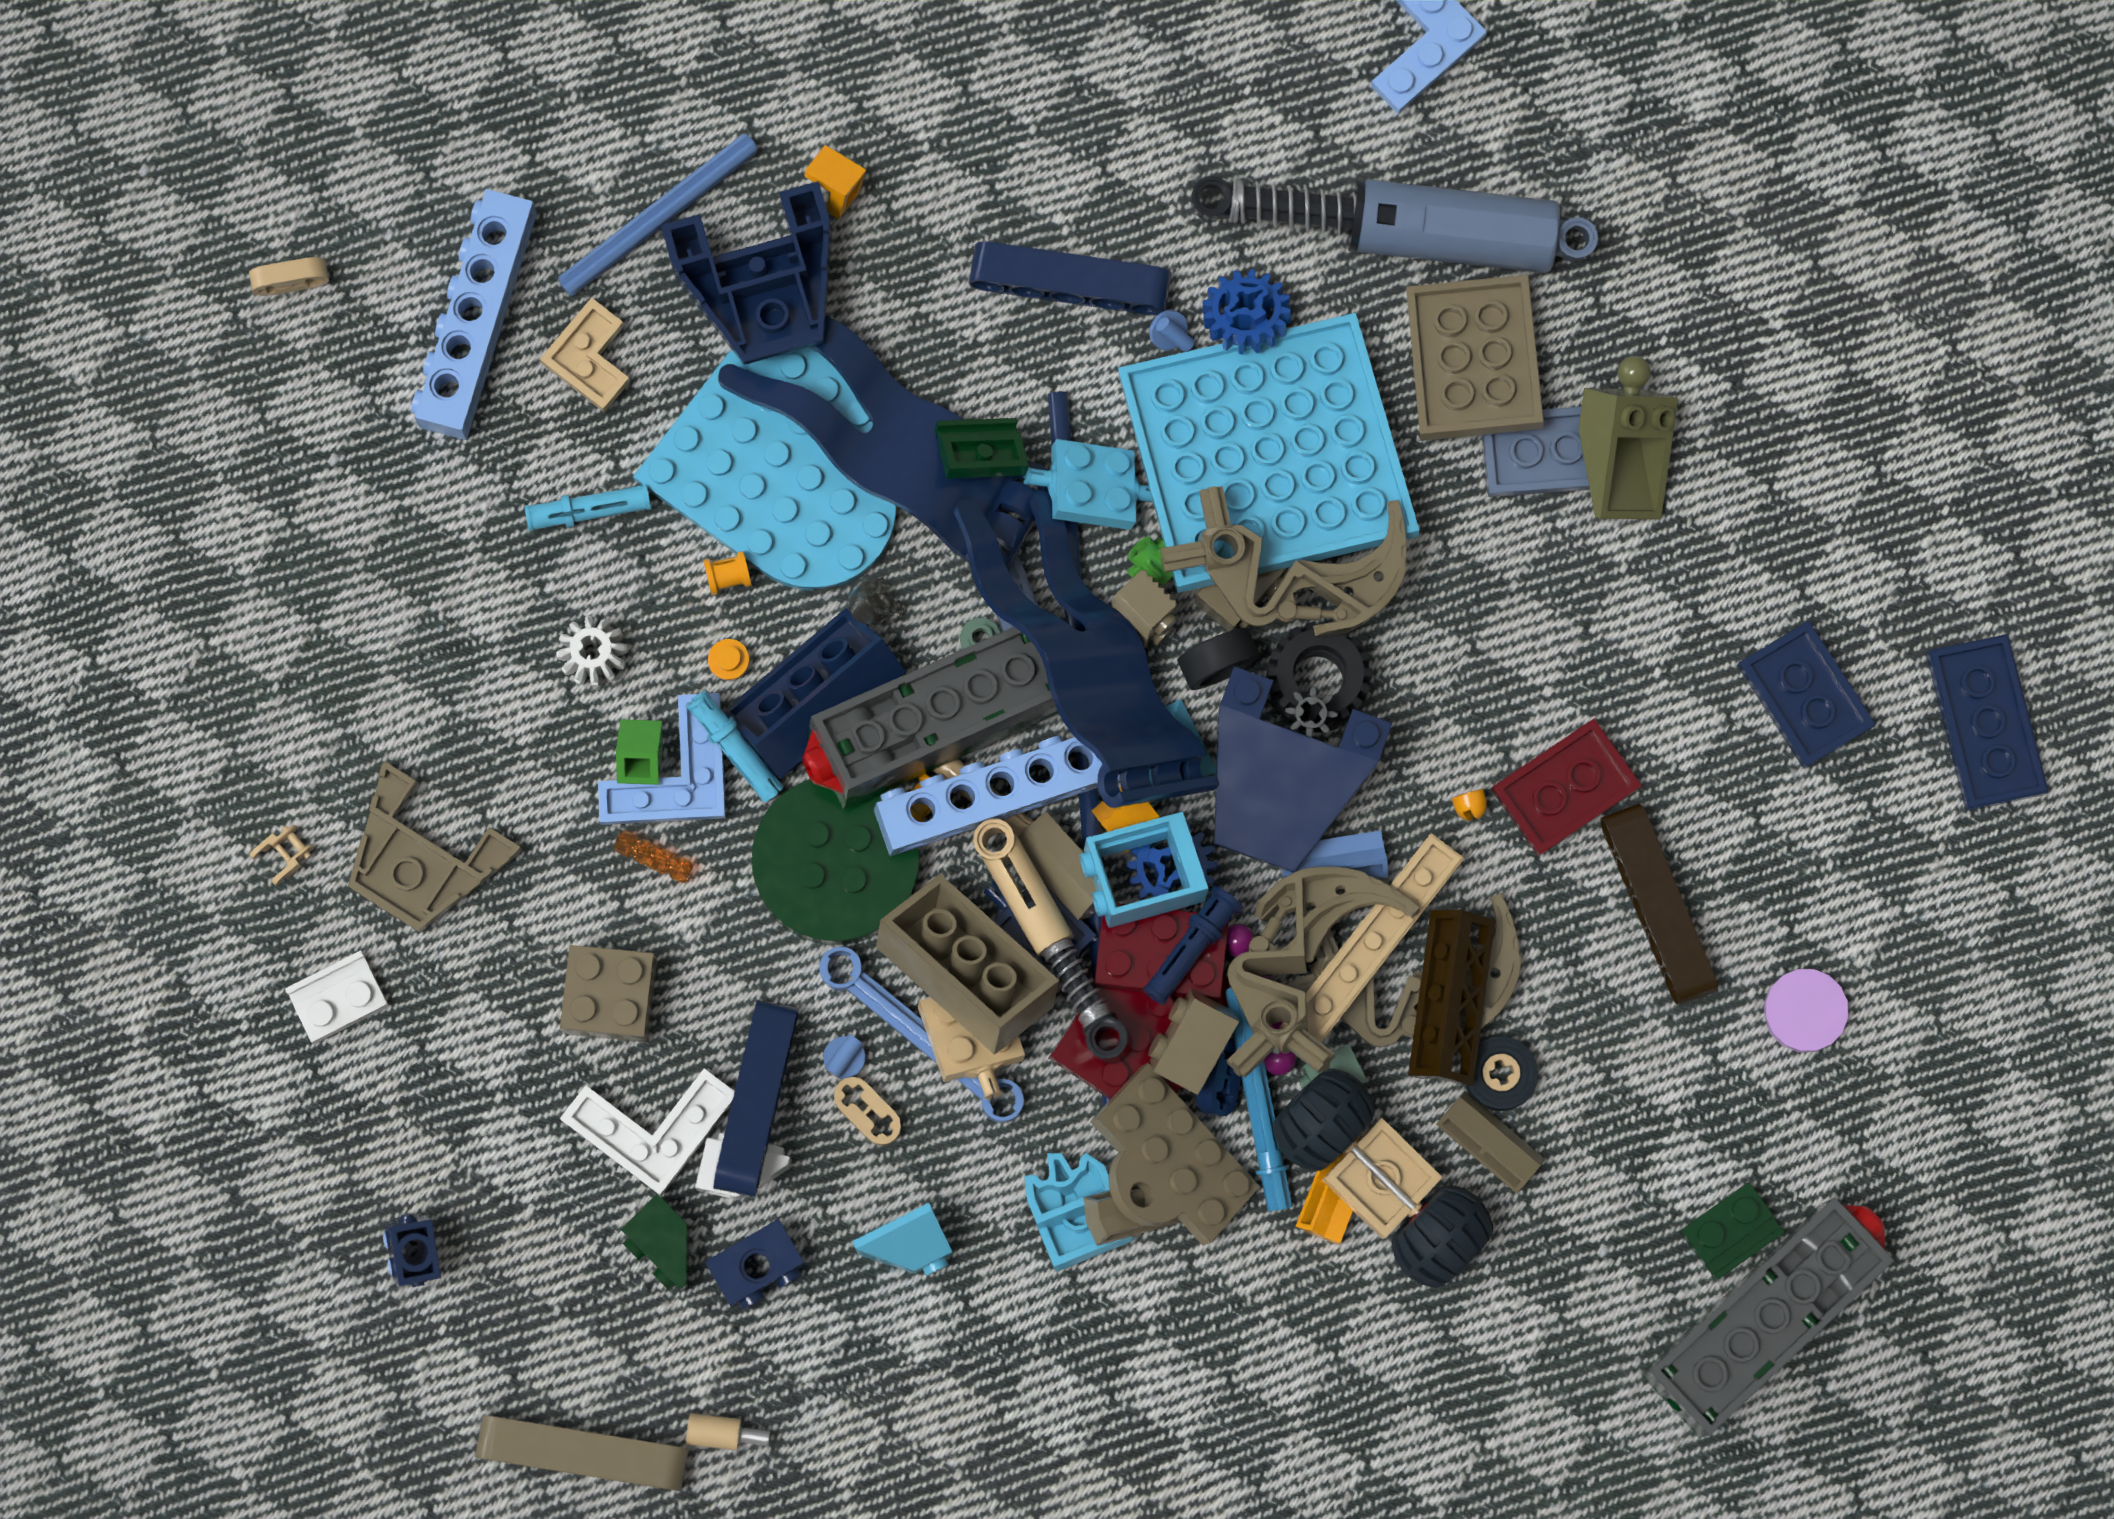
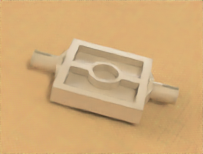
M932 998L920 1000L918 1010L943 1082L962 1077L979 1078L985 1100H991L992 1096L995 1099L1002 1095L995 1072L1003 1066L1024 1060L1025 1053L1019 1036L994 1055Z

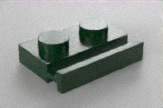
M996 418L937 421L934 432L935 436L938 435V448L946 479L1025 476L1029 464L1021 434L1018 433L1016 428L1017 419Z
M1750 1182L1744 1184L1679 1230L1702 1265L1712 1275L1711 1277L1714 1281L1726 1275L1785 1233Z

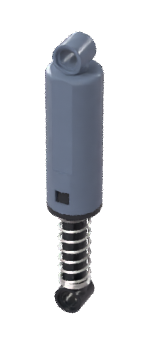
M1206 176L1195 184L1190 197L1194 213L1199 218L1207 221L1225 218L1229 219L1230 223H1236L1238 218H1241V223L1244 224L1247 219L1257 220L1258 226L1262 225L1263 221L1273 222L1275 228L1279 226V223H1287L1291 230L1295 228V225H1305L1307 232L1314 226L1322 227L1323 233H1326L1328 228L1338 229L1339 235H1342L1344 230H1349L1348 251L1538 273L1550 272L1555 256H1560L1563 260L1569 262H1576L1586 258L1596 248L1598 242L1597 230L1589 220L1581 217L1560 220V206L1554 200L1361 178L1356 179L1354 192L1348 198L1341 197L1338 190L1334 192L1333 196L1325 195L1323 189H1319L1317 194H1312L1308 192L1306 187H1303L1300 192L1292 191L1290 185H1287L1284 190H1277L1273 183L1268 188H1260L1257 181L1251 187L1244 186L1241 179L1226 182L1216 176ZM1207 188L1218 190L1222 195V204L1215 209L1206 208L1200 201L1201 192ZM1576 229L1583 233L1585 237L1583 249L1573 250L1566 244L1565 235L1568 230Z

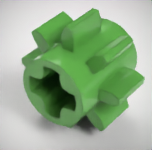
M1148 536L1133 546L1127 556L1133 564L1127 571L1132 578L1141 570H1147V576H1153V582H1158V587H1160L1173 577L1172 571L1164 573V569L1161 566L1160 548L1165 547L1163 540L1157 537L1153 541Z

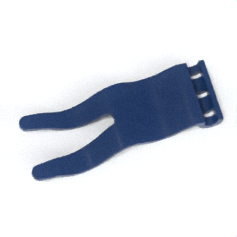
M826 316L824 343L810 347L822 355L839 372L852 390L857 401L873 423L872 429L867 433L858 431L833 405L801 386L764 377L734 364H726L720 369L718 382L723 389L755 405L782 414L795 422L817 443L831 463L849 481L870 495L890 502L917 518L932 530L956 555L968 562L969 557L965 538L955 517L954 508L961 500L969 499L974 501L992 527L998 543L1007 550L1006 553L1001 550V553L1009 571L1035 522L1029 499L1036 491L1028 485L1018 482L1019 479H1024V476L946 479L938 448L939 439L938 435L935 436L934 429L937 421L964 419L942 406L912 394L885 369L867 344L849 328ZM1028 460L1030 468L1047 470L1043 466ZM1037 486L1039 490L1048 492L1047 487ZM1008 509L1017 513L1022 518V523L1011 515L1003 513L1002 510Z
M1038 490L1029 499L1039 532L1043 570L1053 596L1065 611L1084 625L1086 629L1084 632L1075 630L1064 620L1040 608L1023 594L1008 572L998 540L981 509L972 500H961L954 508V514L965 538L975 584L992 611L1002 620L1020 630L1036 647L1044 663L1050 692L1060 717L1071 734L1091 750L1102 763L1098 772V789L1106 805L1111 808L1215 790L1219 786L1216 775L1203 777L1200 771V762L1206 753L1199 739L1191 730L1172 716L1155 689L1147 655L1137 631L1119 611L1096 597L1080 578L1071 555L1064 520L1052 519V499L1050 494L1046 491ZM1181 764H1182V773H1183L1184 781L1182 780L1181 775H1180V765H1181ZM1150 769H1151V778H1152V782H1153V785H1154V786L1151 785L1150 780H1149V770H1150ZM1119 774H1120V785H1121L1122 791H1120V789H1119V787H1118V782H1117V779H1118V775H1119Z

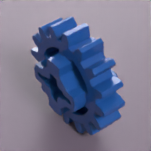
M1250 269L1247 277H1241L1239 271L1235 270L1233 271V280L1228 281L1223 276H1220L1218 278V288L1209 286L1207 289L1208 299L1203 300L1202 303L1204 328L1210 329V339L1212 341L1219 340L1220 338L1223 339L1224 350H1228L1234 344L1238 345L1239 354H1243L1246 346H1252L1257 354L1260 353L1261 343L1265 342L1268 346L1274 347L1275 335L1282 337L1286 335V324L1291 322L1290 297L1283 294V284L1281 282L1271 286L1270 274L1266 273L1261 279H1258L1254 269ZM1226 303L1227 306L1224 307V314L1220 315L1221 307ZM1273 308V315L1270 318V320H1268L1266 317L1270 315L1269 309Z
M1187 823V826H1188V829H1189V832H1190V825H1191V824ZM1200 832L1194 837L1191 836L1207 886L1212 887L1214 879L1206 873L1217 868V862L1207 861V857L1214 852L1213 846H1201L1205 834ZM1162 841L1129 850V854L1137 858L1136 861L1126 863L1127 871L1136 872V876L1129 880L1130 887L1139 885L1142 887L1138 896L1140 901L1148 896L1156 897L1170 892L1171 887L1181 883L1177 870L1172 875H1169L1167 882H1164L1166 874L1164 873L1165 865L1161 861L1164 863L1170 861L1172 857L1170 848L1166 847L1162 850L1152 848L1155 844ZM1143 865L1153 870L1157 879L1155 887L1146 878Z

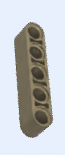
M482 1415L475 1458L682 1491L689 1449Z

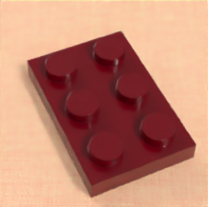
M1592 719L1495 784L1491 791L1536 855L1540 857L1639 790L1642 785L1596 720Z
M1116 903L1117 907L1127 905L1122 903ZM1173 910L1112 928H1108L1105 916H1102L1094 987L1144 993L1143 987L1155 975L1167 956L1190 928L1188 926L1190 916L1198 913ZM1228 923L1221 931L1223 937L1220 941L1208 945L1171 996L1186 997L1189 990L1192 989L1214 1001H1220Z

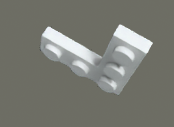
M703 1069L656 1132L651 1135L585 1085L561 1116L560 1120L662 1196L731 1106L735 1091L706 1069Z

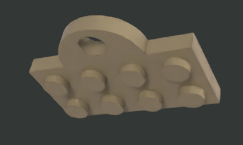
M1149 1063L1140 1066L1090 1121L1118 1152L1109 1171L1110 1193L1121 1213L1137 1224L1156 1226L1177 1217L1200 1244L1204 1246L1215 1239L1260 1187L1162 1077L1153 1072ZM1132 1186H1137L1143 1191L1145 1195L1143 1207L1135 1205L1130 1195Z

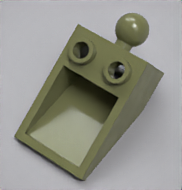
M1630 356L1625 358L1618 367L1617 374L1619 381L1624 385L1623 389L1584 388L1579 434L1595 518L1599 519L1662 518L1678 398L1648 390H1640L1650 378V366L1645 359L1638 356Z

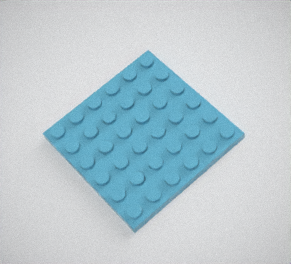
M1356 313L1288 328L1284 337L1275 335L1274 347L1268 346L1265 342L1261 343L1260 353L1257 354L1252 346H1246L1245 352L1239 354L1238 345L1233 344L1228 350H1224L1223 344H1218L1118 368L1119 379L1165 547L1199 541L1201 532L1207 530L1199 490L1208 489V487L1223 486L1231 525H1242L1263 538L1257 575L1288 568L1295 561L1305 560L1313 562L1380 546L1388 530L1387 502L1399 500L1405 524L1406 540L1419 537L1418 523ZM1214 542V550L1219 557L1223 559L1233 557L1232 547L1227 542ZM1203 566L1172 571L1177 593L1215 585Z

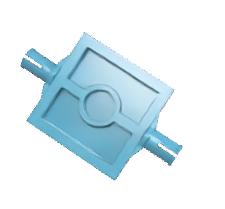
M1056 439L1051 447L1052 465L1049 471L1028 467L1024 476V484L1048 488L1052 499V519L1131 530L1136 523V501L1153 503L1149 486L1139 484L1136 478L1133 450Z

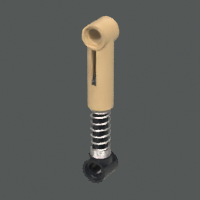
M1001 819L983 821L974 833L973 843L975 849L980 854L1037 957H1044L1045 962L1052 964L1051 972L1057 973L1056 978H1060L1059 982L1063 984L1062 991L1068 992L1067 1001L1073 1002V1011L1080 1014L1079 1021H1081L1080 1024L1084 1027L1083 1033L1086 1037L1088 1049L1094 1056L1106 1064L1122 1062L1129 1056L1133 1047L1131 1033L1121 1023L1117 1014L1111 1012L1108 1004L1103 1003L1105 999H1100L1097 994L1099 989H1094L1092 985L1094 979L1088 978L1086 974L1088 969H1083L1080 964L1083 959H1077L1075 955L1077 949H1073L1074 944L1071 941L1074 935L1020 842L1019 836L1007 822ZM998 833L1005 834L1007 837L1005 847L998 852L988 851L989 839ZM1013 863L1029 892L1027 895L1023 896L1006 865ZM1109 1030L1117 1031L1120 1036L1117 1047L1110 1051L1100 1049L1099 1040L1101 1035Z

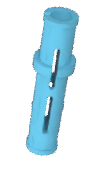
M646 484L575 498L563 495L560 496L561 500L524 506L529 531L566 524V528L575 526L574 522L645 509L651 510Z
M707 690L691 699L692 702H688L685 707L708 733L706 738L710 743H716L763 803L776 796L778 791L783 789L784 785L774 776L736 728L737 722L734 718H728Z

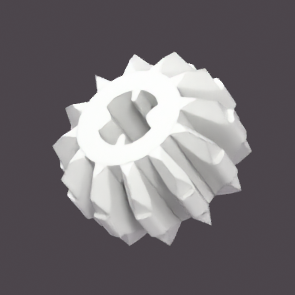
M591 616L585 618L586 628L580 629L576 622H571L569 626L574 636L561 634L559 640L568 648H563L556 652L559 660L567 661L562 667L563 673L570 675L576 672L574 680L578 685H582L587 676H590V681L594 688L600 685L599 675L604 674L609 682L614 681L615 676L610 668L614 667L623 670L626 664L617 656L628 652L626 644L617 643L623 636L621 630L617 628L608 632L610 622L605 618L600 621L597 628H595ZM593 644L594 648L597 649V646L600 645L598 648L600 656L592 660L591 656L588 655L587 659H585L587 656L585 648Z

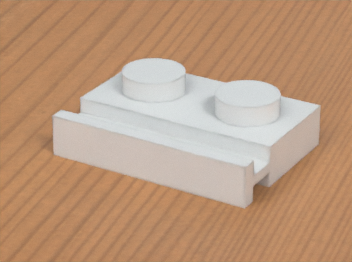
M361 950L285 988L313 1044L389 1007Z

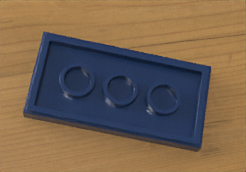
M2008 634L1928 650L1925 654L1965 811L2029 799L2049 793Z

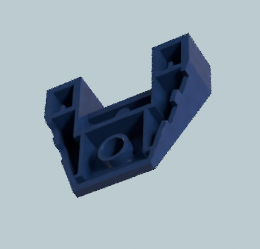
M818 181L779 192L782 211L790 234L782 238L712 257L700 214L661 225L676 281L744 365L824 343L832 231Z
M1234 666L1217 713L1216 777L1219 786L1215 791L1214 845L1294 873L1326 833L1327 829L1375 771L1392 723L1353 709L1339 747L1261 720L1260 717L1273 680Z

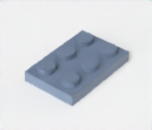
M1581 407L1542 409L1544 429L1482 435L1488 497L1590 490L1579 434Z

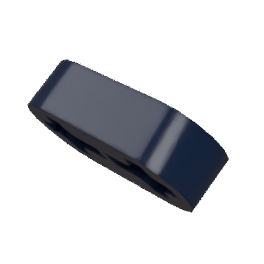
M1230 1037L1199 1094H1196L1197 1106L1205 1115L1227 1116L1235 1108L1241 1077L1227 1063V1060L1236 1052L1234 1038Z

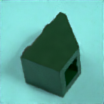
M656 1194L621 1229L628 1237L622 1244L639 1261L647 1256L657 1266L652 1274L668 1291L676 1286L680 1291L684 1292L689 1287L690 1227Z

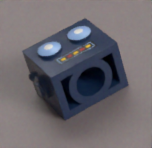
M413 1213L401 1215V1218L398 1220L384 1222L383 1241L389 1253L388 1270L391 1277H393V1281L398 1286L412 1285V1287H419L425 1285L424 1282L441 1278L433 1224L430 1217L426 1214L413 1216ZM414 1240L416 1244L410 1245L408 1242ZM404 1246L407 1248L405 1254H403Z

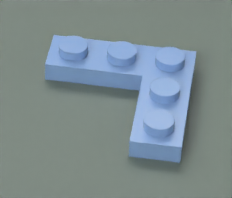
M1396 0L1427 32L1371 82L1372 89L1397 114H1400L1486 37L1487 31L1457 0Z
M709 693L721 709L720 693ZM697 694L678 695L681 777L660 778L659 785L617 783V780L598 781L599 821L601 825L726 818L723 751L716 743H710L706 738L708 735L706 730L685 707L688 702H692L691 699Z

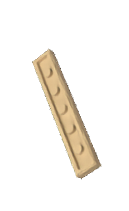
M1432 833L1390 885L1420 908V912L1411 918L1395 908L1375 904L1306 992L1308 1033L1321 1043L1464 860L1460 854ZM1283 1022L1279 1029H1284L1289 1024Z

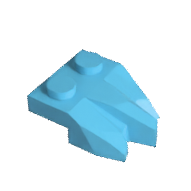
M1047 1153L1050 1174L1048 1179L1042 1181L1036 1175L1024 1176L1027 1201L1055 1272L1134 1241L1133 1236L1100 1246L1096 1245L1086 1224L1083 1197L1110 1190L1109 1175L1104 1164L1089 1154L1085 1153L1080 1158L1078 1168L1072 1170L1062 1153Z

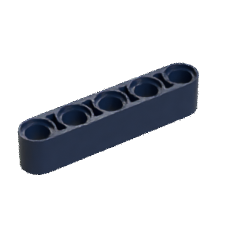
M985 241L977 242L974 245L968 284L975 289L987 292L1156 316L1166 311L1172 273L1158 266Z
M761 1000L756 1002L716 1167L713 1189L756 1197L795 1034L799 1008Z

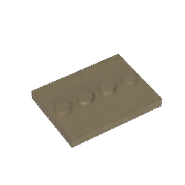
M1528 274L1406 287L1420 441L1544 429Z

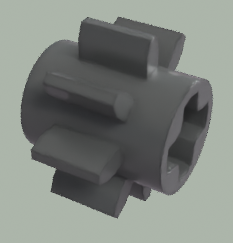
M1313 686L1310 689V697L1304 699L1299 693L1294 692V698L1299 702L1297 707L1285 709L1286 713L1295 714L1297 719L1290 729L1295 730L1302 725L1307 728L1306 736L1310 738L1313 734V728L1320 727L1327 734L1329 730L1324 724L1326 717H1337V713L1327 711L1325 705L1331 700L1332 696H1325L1322 700L1316 698V688ZM1307 701L1310 705L1318 702L1322 706L1318 713L1321 718L1319 723L1315 724L1312 720L1304 723L1300 719V716L1304 713L1301 707L1304 702Z

